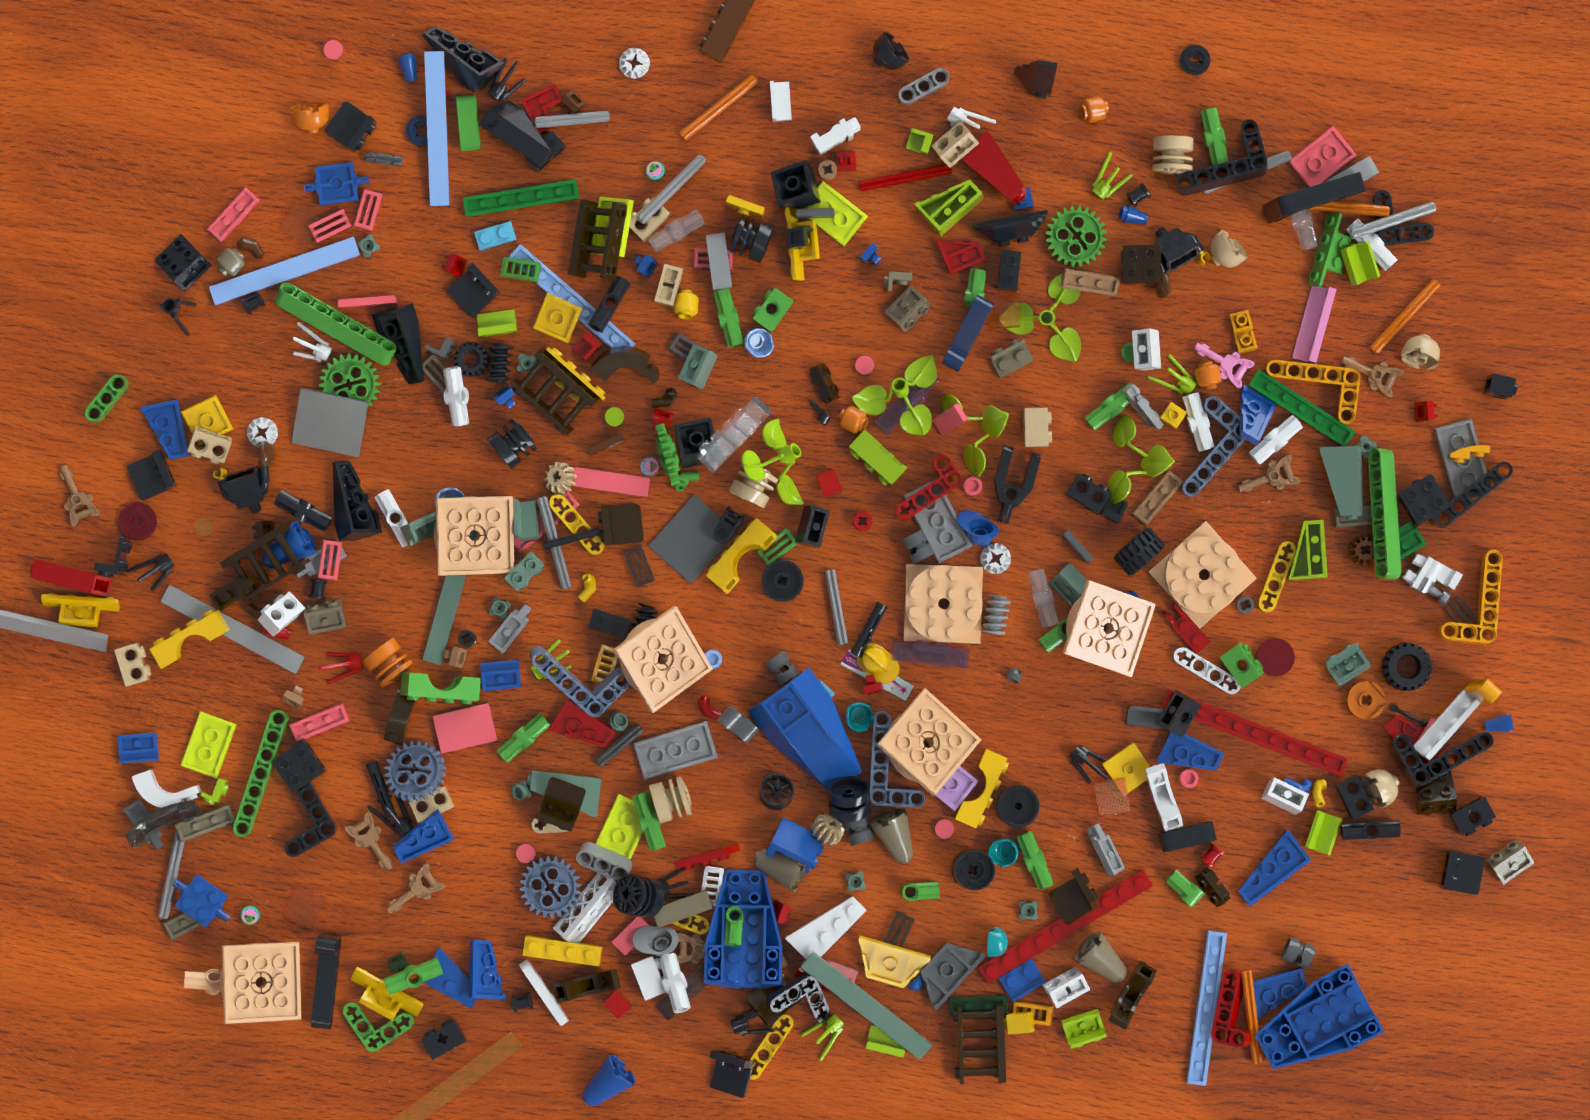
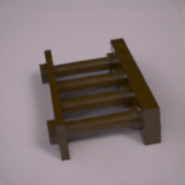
M580 199L568 275L586 278L587 272L600 273V278L615 281L627 205L612 202L611 209L598 208V203ZM596 215L610 216L609 226L596 227ZM593 234L607 235L605 246L591 245ZM590 253L604 254L602 265L588 264Z
M541 348L534 355L537 363L522 381L515 379L510 385L513 386L515 393L520 396L523 395L551 420L560 433L568 435L574 430L570 423L581 410L588 405L592 407L600 398L546 349ZM543 367H547L551 371V376L534 394L527 385ZM557 380H561L566 384V388L549 407L541 398ZM571 393H576L580 397V401L563 420L555 411Z
M286 522L220 562L223 569L230 566L232 569L234 568L239 578L243 576L244 580L249 577L240 565V559L245 557L246 560L249 559L264 583V586L257 590L254 585H251L249 587L251 589L249 595L242 598L244 602L248 599L256 600L262 596L261 591L294 571L298 574L306 569L305 564L310 562L309 558L300 563L284 536L286 535L284 532L290 529ZM272 539L279 542L294 567L290 570H284L272 551L269 542ZM260 548L261 551L265 552L279 575L272 581L270 580L256 558L254 550Z
M995 1003V1009H992V1011L961 1012V1005H956L957 1010H953V1021L957 1022L959 1067H955L956 1079H959L960 1084H964V1077L994 1075V1077H998L999 1083H1006L1003 1003ZM991 1018L996 1020V1028H992V1030L962 1031V1020ZM992 1037L996 1039V1047H993V1049L963 1050L962 1039ZM992 1056L997 1058V1066H994V1068L963 1069V1058Z

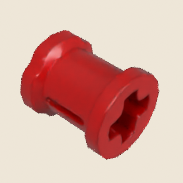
M1211 844V848L1200 859L1213 869L1215 867L1214 864L1225 854L1215 845Z

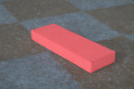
M245 187L207 230L222 243L260 200Z
M395 295L341 299L338 301L340 309L398 304Z
M342 703L292 723L289 726L297 743L349 722L350 719Z

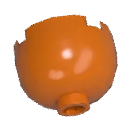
M324 101L307 102V105L302 106V108L300 104L290 108L295 125L301 130H307L309 134L319 132V128L324 127L329 120V106Z

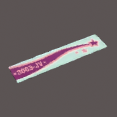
M848 650L841 665L864 678L869 676L859 667L857 656L850 653L851 650ZM899 677L891 683L883 684L885 690L905 701L914 687Z

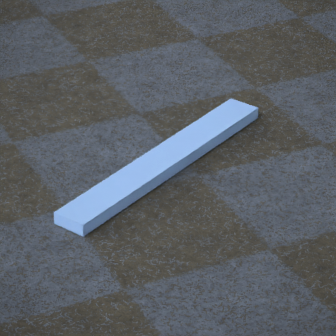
M444 51L424 52L430 206L450 205Z
M351 237L210 286L209 289L214 304L219 305L361 255L355 238Z
M521 244L508 257L541 263L539 281L536 284L547 293L582 307L583 309L578 320L610 348L619 346L634 347L636 345L610 321L602 333L592 329L588 323L596 309ZM523 265L522 271L526 273L527 265ZM533 266L530 267L529 276L531 277L533 276L534 271Z
M1207 930L1186 1080L1188 1084L1206 1086L1212 1046L1211 1031L1218 1002L1227 933Z

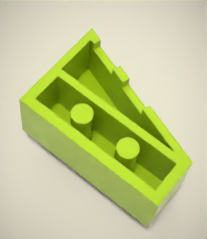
M967 180L914 205L916 210L942 236L984 199V196L971 180Z
M866 430L849 446L851 449L849 453L857 460L861 458L865 462L863 466L871 473L875 471L879 475L877 479L885 486L887 484L892 486L907 469L904 464L902 465L892 453H889Z
M1324 520L1304 521L1288 580L1328 578Z

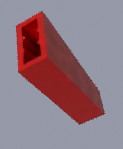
M986 130L977 140L979 144L961 159L964 165L1015 206L1024 200L1027 190L991 134Z
M37 559L34 560L30 569V578L108 597L112 582L110 577Z

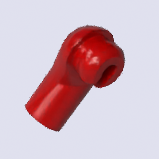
M701 696L700 700H698V707L702 715L717 720L721 712L711 708L708 696Z

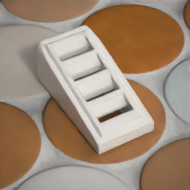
M705 865L701 892L705 891L706 887L717 889V892L707 891L708 895L716 896L715 900L710 899L711 904L716 906L722 886L724 868ZM708 872L718 873L719 877L708 876ZM707 880L718 881V885L709 884Z

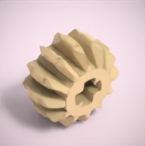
M555 462L554 466L549 465L550 471L545 472L548 476L543 479L547 483V489L551 490L552 493L562 495L566 491H572L571 485H576L573 481L577 477L573 473L575 469L565 462Z
M826 813L819 815L812 824V835L817 837V841H822L823 844L827 843L829 846L832 844L836 845L844 835V824Z

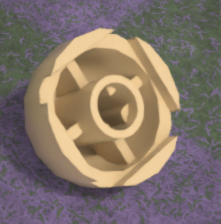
M1220 230L1211 241L1210 251L1213 255L1211 259L1217 266L1222 264L1224 267L1233 268L1240 265L1248 256H1246V251L1235 238L1233 240L1228 238L1227 236L1230 234L1224 230Z
M1426 334L1411 337L1403 346L1401 356H1403L1402 361L1408 366L1419 369V365L1426 366L1425 370L1435 369L1439 363L1440 348Z
M1376 769L1364 774V777H1367L1364 779L1365 788L1368 794L1376 799L1377 803L1375 805L1378 808L1382 809L1395 801L1399 785L1395 775H1391L1384 769Z

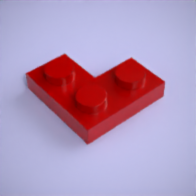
M556 84L521 100L533 124L536 117L550 116L547 110L563 102ZM544 127L536 129L539 132V134H542L554 127Z

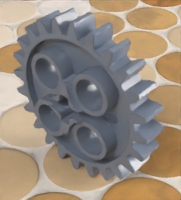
M411 741L409 747L403 743L404 749L401 750L397 747L398 753H391L393 759H387L390 766L384 767L389 772L384 774V777L389 779L386 781V784L390 786L389 790L392 793L395 792L394 795L397 798L401 796L403 801L407 797L410 803L413 802L414 798L417 802H420L421 797L428 800L427 794L434 796L433 790H440L437 786L438 783L444 784L440 778L446 776L442 771L447 769L442 764L445 760L443 757H440L442 754L436 751L434 746L430 747L428 742L423 745L421 741H418L417 745H415ZM411 758V762L404 765L405 761ZM426 760H430L427 766H423ZM404 777H408L405 783H401ZM426 778V782L419 785L420 781Z
M547 856L545 862L540 857L539 864L533 861V868L530 866L526 867L529 873H522L526 879L520 880L524 887L519 888V890L525 891L521 898H527L524 905H532L529 911L537 909V916L543 912V918H546L548 913H550L551 918H554L557 912L558 916L561 917L562 910L565 913H569L568 906L575 908L572 902L579 901L576 894H582V892L577 890V887L582 886V884L577 883L576 880L581 877L574 876L577 869L570 870L572 863L564 865L566 859L558 862V856H555L553 861L550 856ZM551 868L558 871L556 879L549 877V870ZM542 872L550 884H555L553 890L560 897V902L556 899L552 890L548 891L546 889L548 884L540 875ZM535 879H539L542 882L540 890H536L533 887ZM562 884L567 885L569 888L567 895H562L559 891ZM546 895H550L553 899V903L550 906L545 905L543 902Z

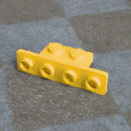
M786 208L784 214L787 220V229L797 227L813 228V232L807 233L808 246L801 247V249H788V254L791 258L790 274L793 280L803 281L805 279L803 261L820 259L816 221L813 220L799 222V219H796V210L798 208Z
M555 347L553 349L546 348L553 357L600 399L605 401L606 397L603 396L606 393L598 385L594 388L589 383L591 379L583 372L581 375L576 372L575 369L577 367L570 360L565 362L561 358L563 354ZM561 380L555 382L561 390L566 388V384ZM576 393L569 395L576 403L579 401L580 397Z
M55 593L41 594L43 606L61 607L58 621L64 625L98 627L100 610L116 612L120 610L118 600L112 597L96 598L94 596L78 597L72 594L66 596Z
M356 967L351 977L353 982L366 988L359 1003L393 1021L400 1008L417 1017L424 1005L416 998L402 991L389 995L382 979L373 976L359 967Z

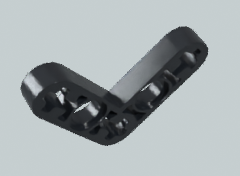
M1386 190L1378 191L1373 197V205L1382 206L1381 201H1378L1377 198L1380 197V194H1383V197H1387V200L1384 201V206L1390 207L1389 216L1394 215L1390 193ZM1428 223L1398 227L1394 225L1377 231V235L1384 242V246L1427 241L1433 237L1434 228ZM1423 227L1430 231L1427 237H1424V234H1418V239H1415L1414 228H1416V232L1422 231ZM1404 229L1411 232V238L1408 240L1401 237V232ZM1394 230H1397L1399 241H1396V237L1390 238L1389 242H1387L1382 236L1385 235V232H1388V235L1396 234Z
M808 973L798 976L770 994L766 999L767 1007L773 1012H780L799 999L804 998L811 1016L816 1021L824 1022L830 1016V1009L818 981ZM795 988V994L788 997V992ZM817 993V999L811 1002V996Z

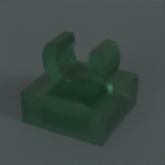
M406 952L387 959L391 972L397 970L399 973L404 971L406 966H409Z

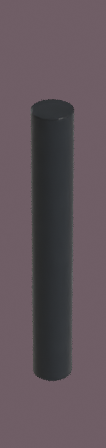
M599 528L543 542L544 550L598 536L600 531Z

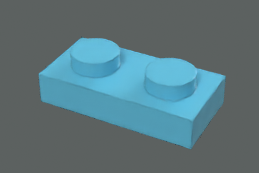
M511 221L474 232L480 251L517 240Z

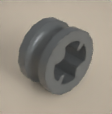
M1240 597L1236 602V608L1240 613L1246 614L1253 610L1254 602L1250 597ZM1248 600L1250 608L1242 610L1240 602Z

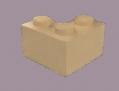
M1024 408L1022 411L1024 448L1048 447L1049 443H1052V431H1048V425L1052 423L1051 412H1048V408Z

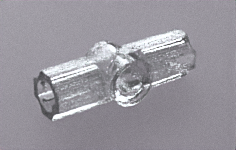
M696 209L683 218L670 222L664 229L650 236L648 240L657 253L670 244L683 240L690 232L703 226L705 222Z
M1307 209L1292 214L1291 221L1294 230L1297 232L1301 250L1317 247L1318 243L1313 229L1314 222L1311 211Z
M1044 569L1028 572L1035 608L1038 609L1042 627L1045 628L1059 624L1054 608L1053 594L1051 588L1048 587Z

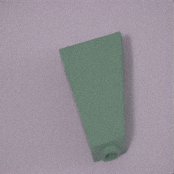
M1320 447V453L1340 516L1346 517V520H1357V516H1363L1361 447Z
M535 770L532 771V774H528L527 785L530 786V790L543 796L551 777L584 788L586 794L580 811L593 817L598 816L602 778Z

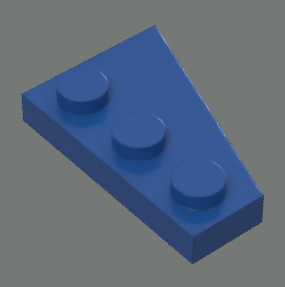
M1245 385L1242 386L1240 394V436L1257 445L1277 404Z
M179 400L140 407L169 459L189 457L190 454L188 452Z
M1170 732L1155 762L1216 771L1225 753L1187 734H1184L1181 738Z
M437 809L395 843L393 848L400 862L404 863L454 840L441 812Z
M470 940L469 998L507 1000L500 983L502 981L497 973V962L491 941Z
M439 947L434 958H438L443 974L423 983L472 1009L477 999L469 998V978Z
M1301 967L1253 980L1257 1020L1268 1011L1276 1008L1284 1000L1291 998L1307 987Z

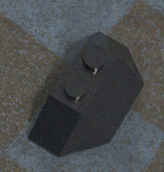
M1043 210L974 223L971 225V229L993 245L998 244L999 247L1008 246L1012 241H1017L1018 244L1029 242V238H1032L1047 216L1048 211Z

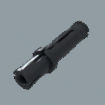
M877 602L861 634L857 635L859 638L850 653L862 658L868 643L871 644L872 642L871 638L888 609L887 606Z
M374 761L366 764L379 798L377 801L382 806L385 818L391 817L385 806H388L397 815L391 800L392 795H389L378 762Z

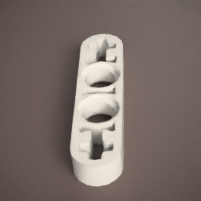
M1184 647L1174 651L1173 659L1177 664L1228 694H1235L1240 690L1241 686L1232 675ZM1183 651H1185V656L1189 659H1191V655L1195 657L1190 662L1189 667L1186 666L1188 661L1182 659L1181 661L1178 660V652L1182 653ZM1197 660L1202 661L1204 664L1203 670L1199 672L1193 668V664ZM1213 670H1217L1220 673L1218 681L1210 679V673ZM1224 675L1228 676L1225 679L1226 681H1235L1234 685L1236 686V689H1231L1229 691V686L1227 684L1223 683L1222 686L1219 685L1223 681Z
M526 959L520 963V968L559 1025L563 1026L569 1021L563 1009L557 1003L529 960Z

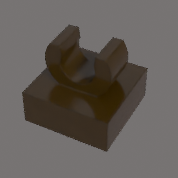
M273 521L255 522L252 529H256L257 536H253V539L257 540L274 529Z

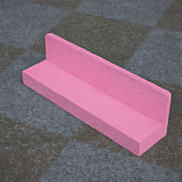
M1311 287L1292 355L1293 359L1311 364L1317 362L1337 289L1331 287Z

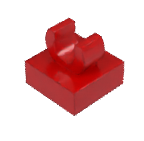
M855 151L836 152L837 172L856 171Z
M453 253L446 255L445 258L448 259L446 266L442 265V268L445 269L444 271L461 277L467 259Z
M1433 401L1416 402V422L1430 421L1437 418L1438 414H1434V407H1437V404L1433 403Z
M655 409L651 421L653 430H656V425L664 423L667 431L672 423L674 413Z
M873 674L865 676L868 685L862 687L864 695L868 696L885 691L883 683H876Z
M774 900L773 909L776 922L781 924L790 922L791 920L786 917L788 912H794V910L789 905Z

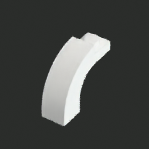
M1164 763L1145 769L1150 792L1165 832L1182 827L1181 814L1174 799Z
M153 769L132 776L139 794L150 804L164 809L185 807V798L187 801L198 798V793L202 792L199 785L177 793L165 791L159 786Z

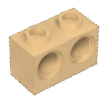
M959 121L937 140L932 147L948 167L951 168L977 146L979 142L969 129Z
M654 197L651 200L649 198L646 199L641 205L642 209L638 213L634 212L631 215L629 228L643 242L670 216V213L661 206L659 214L651 216L645 222L646 227L643 230L636 229L635 224L639 221L637 219L638 214Z
M664 264L654 300L655 303L673 308L683 275L682 268Z
M195 426L188 444V452L197 458H201V456L209 458L210 462L216 464L220 462L225 463L232 438ZM200 439L205 442V445L197 447L194 443ZM219 445L224 450L221 453H216L213 451V448Z
M135 643L114 650L125 687L150 680L149 676L152 675L149 664L146 665L144 657H146V652L143 646ZM129 650H134L136 653V657L132 661L127 658ZM139 668L142 673L139 679L133 677V670Z
M440 784L437 785L440 790L434 789V796L427 794L428 800L421 797L420 801H424L427 804L425 812L418 810L417 805L419 802L415 798L412 803L409 802L418 823L425 820L437 809L442 813L455 807L446 786L441 787ZM438 793L445 796L443 804H438L435 801V796Z

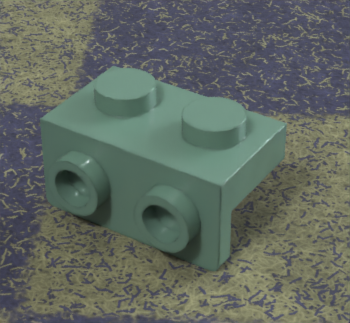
M530 551L504 578L518 592L529 584V580L534 575L536 576L542 571L545 564Z
M1358 643L1346 646L1342 652L1330 656L1325 662L1326 670L1338 687L1371 667L1370 662L1360 650Z

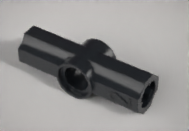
M616 276L615 281L612 282L602 298L601 303L588 323L595 331L601 333L604 331L631 285L627 279ZM605 301H612L614 307H607Z
M281 490L274 502L275 505L290 512L295 518L305 523L308 522L324 532L332 521L330 515L284 490Z
M1399 820L1341 823L1340 828L1342 840L1400 837L1401 833ZM1369 825L1375 827V833L1371 836L1366 833V828Z

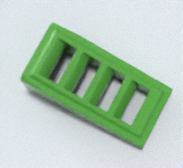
M504 257L500 276L538 283L541 263ZM508 262L512 263L510 273H506ZM516 264H519L518 274H514ZM523 265H527L525 276L522 275ZM531 266L534 267L532 277L529 276Z

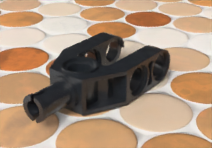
M1004 445L994 480L998 502L1002 505L997 521L1002 523L1005 515V524L1010 523L1013 508L1018 507L1032 491L1042 456L1032 452L1022 489L1005 484V479L1014 447ZM1007 490L1015 492L1016 498L1014 500L1006 498Z

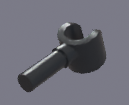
M812 400L810 404L820 414L817 420L826 425L830 420V416Z

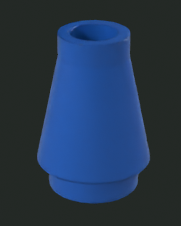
M414 54L398 56V63L406 81L418 80L417 63Z
M1123 205L1118 219L1123 223L1146 225L1148 214L1130 205Z
M1504 714L1490 720H1485L1486 732L1509 733L1510 730H1514L1512 715Z

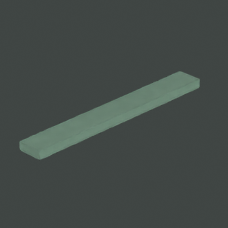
M472 530L467 535L471 540L477 537L476 530ZM446 575L423 656L424 661L442 665L444 650H446L466 575Z
M814 951L801 964L803 970L814 976L817 981L919 1060L932 1047L931 1042Z

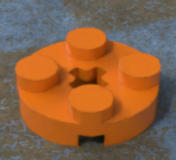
M1369 681L1358 682L1348 691L1346 697L1347 707L1357 718H1375L1384 709V691L1376 683ZM1363 695L1365 697L1370 696L1369 705L1361 703Z

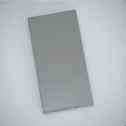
M1472 418L1434 429L1453 498L1487 473L1483 457L1472 456L1473 453H1470V459L1464 460V463L1452 462L1453 459L1448 458V454L1456 450L1479 445ZM1489 479L1483 480L1484 486L1491 488ZM1469 491L1468 496L1469 498H1474L1478 496V493L1476 491Z
M933 481L904 495L905 500L914 495L915 493H917L918 491H920L921 489H923L924 487H926L927 485H929L930 483H932ZM934 485L931 488V492L933 495H940L942 489L940 486ZM947 495L914 516L920 529L924 531L927 537L926 541L931 545L938 564L973 546L965 530L958 524L957 515ZM917 496L915 503L918 506H923L926 504V499L923 496ZM909 501V508H913V511L915 512L917 509H915L912 505V502Z
M707 721L633 743L644 780L718 758Z

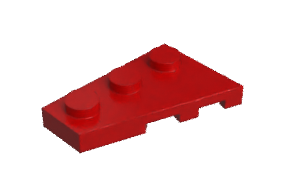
M570 698L547 730L604 748L617 732L597 717L588 715Z
M1395 715L1382 727L1392 739L1402 734L1409 738L1412 745L1416 743L1423 732V729L1399 715ZM1396 740V744L1402 749V743ZM1446 742L1439 749V751L1431 758V760L1427 761L1421 756L1419 757L1425 765L1428 762L1434 760L1450 744Z
M739 843L674 861L675 868H682L685 871L694 868L693 864L700 863V866L711 864L712 859L717 858L718 861L729 859L728 855L740 851Z

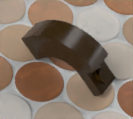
M631 346L614 347L603 352L595 359L590 368L603 381H606L613 372L624 367L638 370L653 383L659 379L660 375L658 367L653 363H648L650 354Z
M400 685L386 724L383 740L402 746L417 700H407V696L400 695Z
M1142 961L1139 962L1110 1012V1022L1124 1030L1128 1027L1139 1001L1153 982L1157 972L1156 969Z
M617 969L594 972L552 984L557 1003L621 988Z

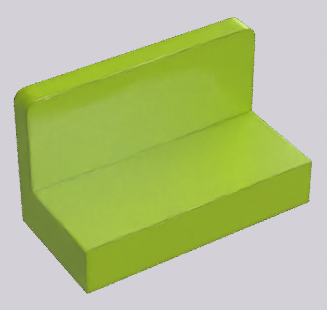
M1369 241L1352 243L1340 250L1352 286L1380 277Z
M513 309L477 315V329L480 338L518 332L515 311Z
M1317 811L1305 847L1331 855L1342 819Z
M870 1026L866 1049L904 1057L905 1048L877 1026Z

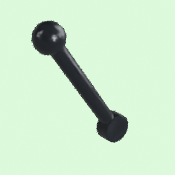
M1397 705L1391 706L1392 712H1398L1417 721L1422 727H1426L1428 724L1427 720H1421L1399 709Z

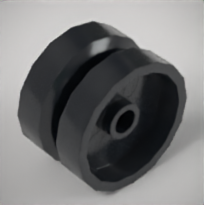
M789 560L772 562L766 567L762 575L764 592L769 598L777 602H788L795 599L803 588L804 577L795 563ZM780 578L786 579L785 585L779 583Z
M847 776L837 778L828 785L829 814L832 818L842 822H855L869 815L871 812L870 787L866 780Z
M1011 785L999 794L996 801V810L999 817L1006 824L1013 827H1024L1036 819L1039 812V800L1030 788L1023 785ZM1017 802L1022 805L1019 810H1016L1014 807Z

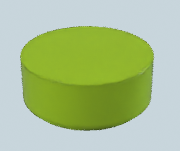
M612 407L607 410L605 420L610 426L617 427L623 423L624 413L621 409Z

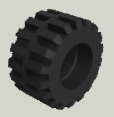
M1150 527L1145 528L1115 554L1114 560L1128 576H1131L1164 549L1165 544Z
M1400 643L1394 645L1386 652V656L1382 659L1383 665H1381V669H1383V677L1395 689L1402 691L1419 689L1430 679L1429 675L1432 673L1430 655L1425 652L1423 647L1417 644ZM1402 656H1412L1417 663V671L1411 678H1403L1397 672L1396 664Z

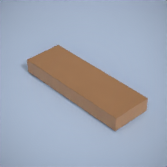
M1064 268L1060 287L1117 296L1120 277Z
M1168 470L1133 511L1132 515L1147 526L1184 482Z

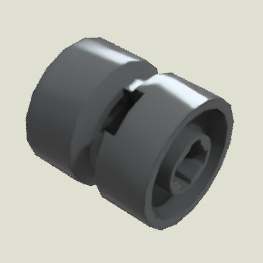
M923 530L901 540L905 550H909L908 556L913 564L934 554L931 545L926 543L927 537Z
M785 651L764 664L770 673H774L773 678L778 686L799 673L795 665L789 663L790 658ZM784 667L786 672L782 673L779 669Z
M868 817L855 822H843L845 830L849 831L848 839L851 846L874 839L871 828L867 827L869 824Z
M1290 936L1284 947L1281 959L1290 963L1295 961L1297 966L1308 969L1314 957L1316 947L1308 943L1301 944V940Z

